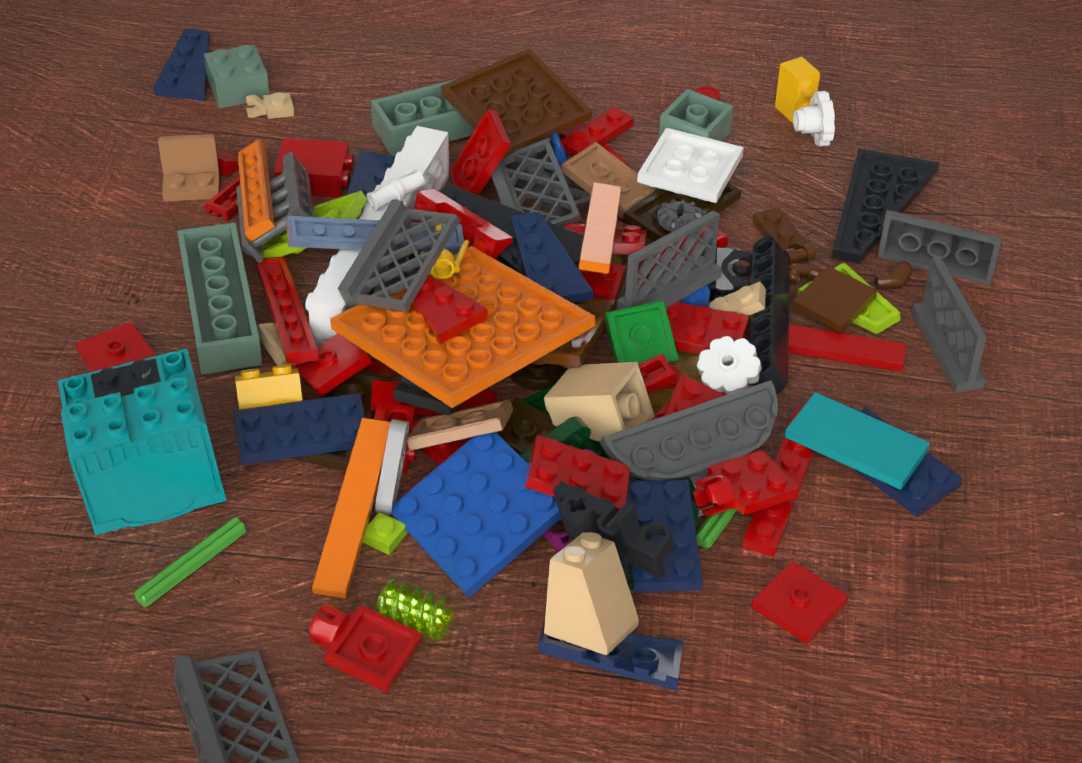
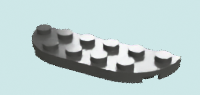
M772 380L604 436L600 444L611 460L619 461L630 467V474L639 479H688L708 472V466L755 452L762 446L771 434L778 413L775 387Z

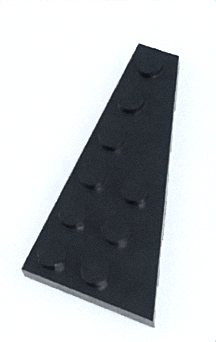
M859 148L833 247L832 258L860 263L881 239L887 210L903 213L938 172L940 163Z
M448 185L441 189L440 193L513 237L512 243L497 256V261L525 276L511 226V216L527 213L453 185ZM546 221L577 268H579L584 235Z

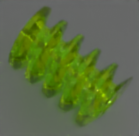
M392 577L382 589L375 611L422 633V637L429 635L432 641L439 642L447 633L454 614L453 607L446 609V597H440L437 603L433 604L435 597L433 592H428L424 599H421L422 588L416 587L409 594L410 584L404 582L398 590V579Z

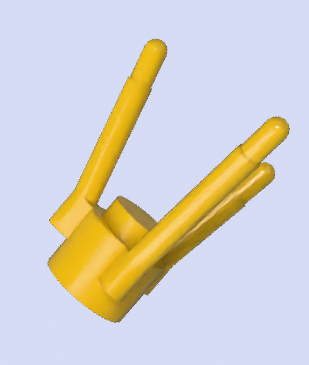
M442 223L435 226L436 232L442 229ZM465 240L455 260L450 251L443 249L429 274L443 280L451 277L454 272H460V264L467 251L469 241Z

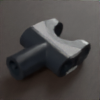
M716 247L715 264L722 267V272L719 279L708 284L710 289L709 302L718 297H724L736 292L744 286L751 285L749 281L743 280L741 277L751 274L752 255L742 250ZM739 260L749 262L750 265L739 267L735 263Z

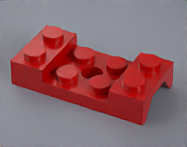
M436 189L417 192L414 209L458 215L459 224L462 225L464 241H469L468 248L472 246L497 260V256L512 243L513 237ZM412 220V222H422L420 220Z

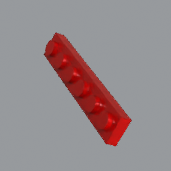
M285 257L263 258V261L260 263L256 261V271L286 363L303 364L308 361H318V349Z
M796 407L790 424L802 408ZM784 436L774 462L801 489L815 451ZM797 498L754 512L745 534L742 548L775 557Z

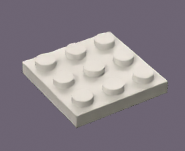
M666 128L638 172L637 182L677 194L695 197L703 201L717 203L743 156L744 147Z

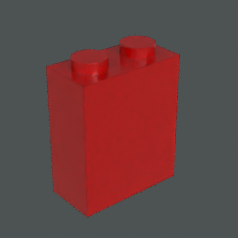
M284 138L274 169V178L282 174L284 169L282 157L292 151L308 171L312 196L342 197L344 187H349V170L354 168V154H351L349 151V142Z

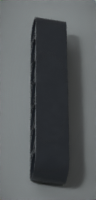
M765 236L759 239L752 249L751 285L760 281L766 289L765 309L750 315L749 343L755 346L757 358H759L762 367L757 384L772 380L777 394L788 383L789 257L773 236Z

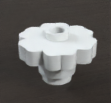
M826 91L814 92L813 97L810 99V105L800 107V110H794L793 113L795 131H801L802 134L811 133L817 146H829L830 141H833L835 114L829 93Z
M729 336L713 340L710 343V350L701 351L697 362L698 372L702 375V384L721 393L725 392L726 395L749 388L748 383L758 382L759 373L762 369L761 362L757 358L755 346L744 338L734 342Z

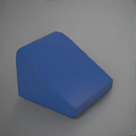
M556 132L551 136L550 145L561 168L562 163L567 161L569 157Z

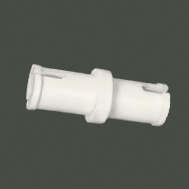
M415 169L399 179L392 178L387 181V185L367 193V201L372 209L377 210L392 200H402L405 194L425 186V180L422 173Z

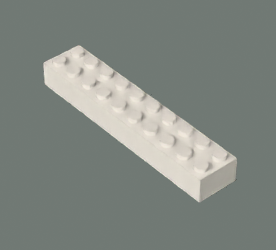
M417 126L412 135L407 136L405 146L401 152H397L392 167L386 170L382 183L377 185L375 190L387 185L388 180L392 178L399 179L417 169L424 177L425 186L405 194L404 199L400 201H403L406 208L414 209L418 191L430 189L440 191L449 178L448 132ZM366 202L359 219L380 220L391 202L379 207L377 210L372 209L369 203ZM340 249L337 255L332 256L325 274L322 273L320 275L318 285L313 293L310 292L307 296L305 307L306 310H309L308 324L317 347L337 334L331 329L330 319L348 310L338 287L361 250ZM376 287L372 288L368 295H372Z

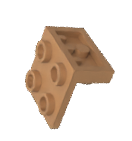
M214 134L160 136L158 138L163 170V201L212 199L220 192V172Z

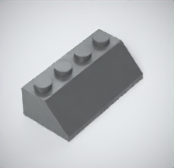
M887 210L878 258L894 262L906 261L911 266L929 270L931 258L940 256L951 276L991 285L1002 247V238Z

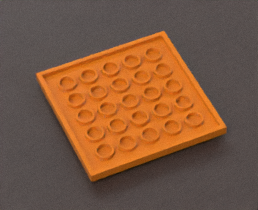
M472 246L467 248L460 264V272H454L448 279L438 280L486 307L488 319L440 345L437 342L433 330L427 328L423 316L417 314L412 306L405 312L358 304L330 319L333 331L451 408L595 327V316ZM404 291L395 293L390 298L402 300Z

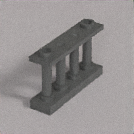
M292 151L282 157L284 165L282 174L270 181L273 207L276 206L273 208L275 227L252 242L246 237L244 230L241 186L236 187V203L239 211L241 234L240 246L247 256L252 255L258 263L263 261L262 245L287 229L286 220L288 216L315 217L308 171Z

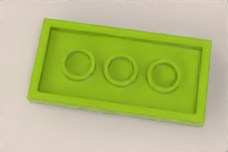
M358 191L313 206L315 217L357 219L362 214V208L368 199L362 191ZM287 229L262 245L263 258L283 257L291 253L298 254L306 249L304 247H289Z

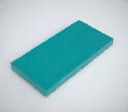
M816 392L785 432V438L900 490L925 457L930 447V442Z

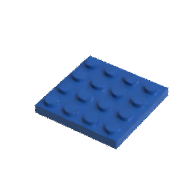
M496 432L471 438L393 505L391 513L396 520L406 525L405 529L468 598L561 519L555 497L525 487L529 465Z

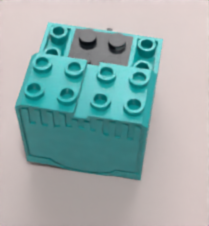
M187 348L57 380L63 409L61 417L69 461L95 535L125 527H137L165 521L187 514L197 508L226 501Z

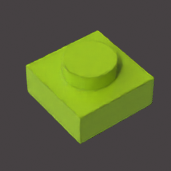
M379 512L368 524L362 543L390 555L408 534L405 529L406 525Z

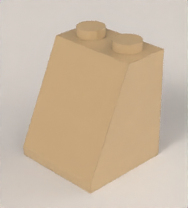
M637 362L581 365V367L569 368L544 397L545 407L550 414L553 425L558 427L571 417H580L591 429L589 438L599 442L604 436L649 422L655 416Z
M583 532L550 559L544 634L608 655L638 626L639 618L615 543L602 538L599 534Z

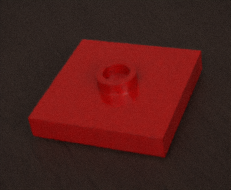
M132 322L75 343L78 354L91 372L129 363L138 356L141 359L156 356Z
M337 333L317 347L318 361H308L303 364L293 363L291 368H297L300 379L319 396H324L371 364L372 361L368 353Z
M792 561L752 600L751 608L808 644L847 604L849 596Z

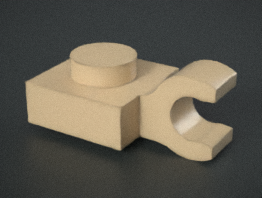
M278 92L263 95V100L256 95L246 96L248 106L256 105L252 108H246L248 117L254 118L260 115H267L268 119L294 116V107L289 93Z

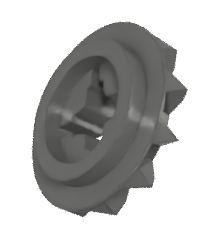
M672 199L670 204L662 203L661 209L657 212L658 223L664 229L671 232L702 217L701 208L695 207L694 202L685 203L684 199L681 202H676Z

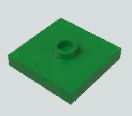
M664 301L603 314L615 363L637 362L639 365L662 353L668 363L679 360Z

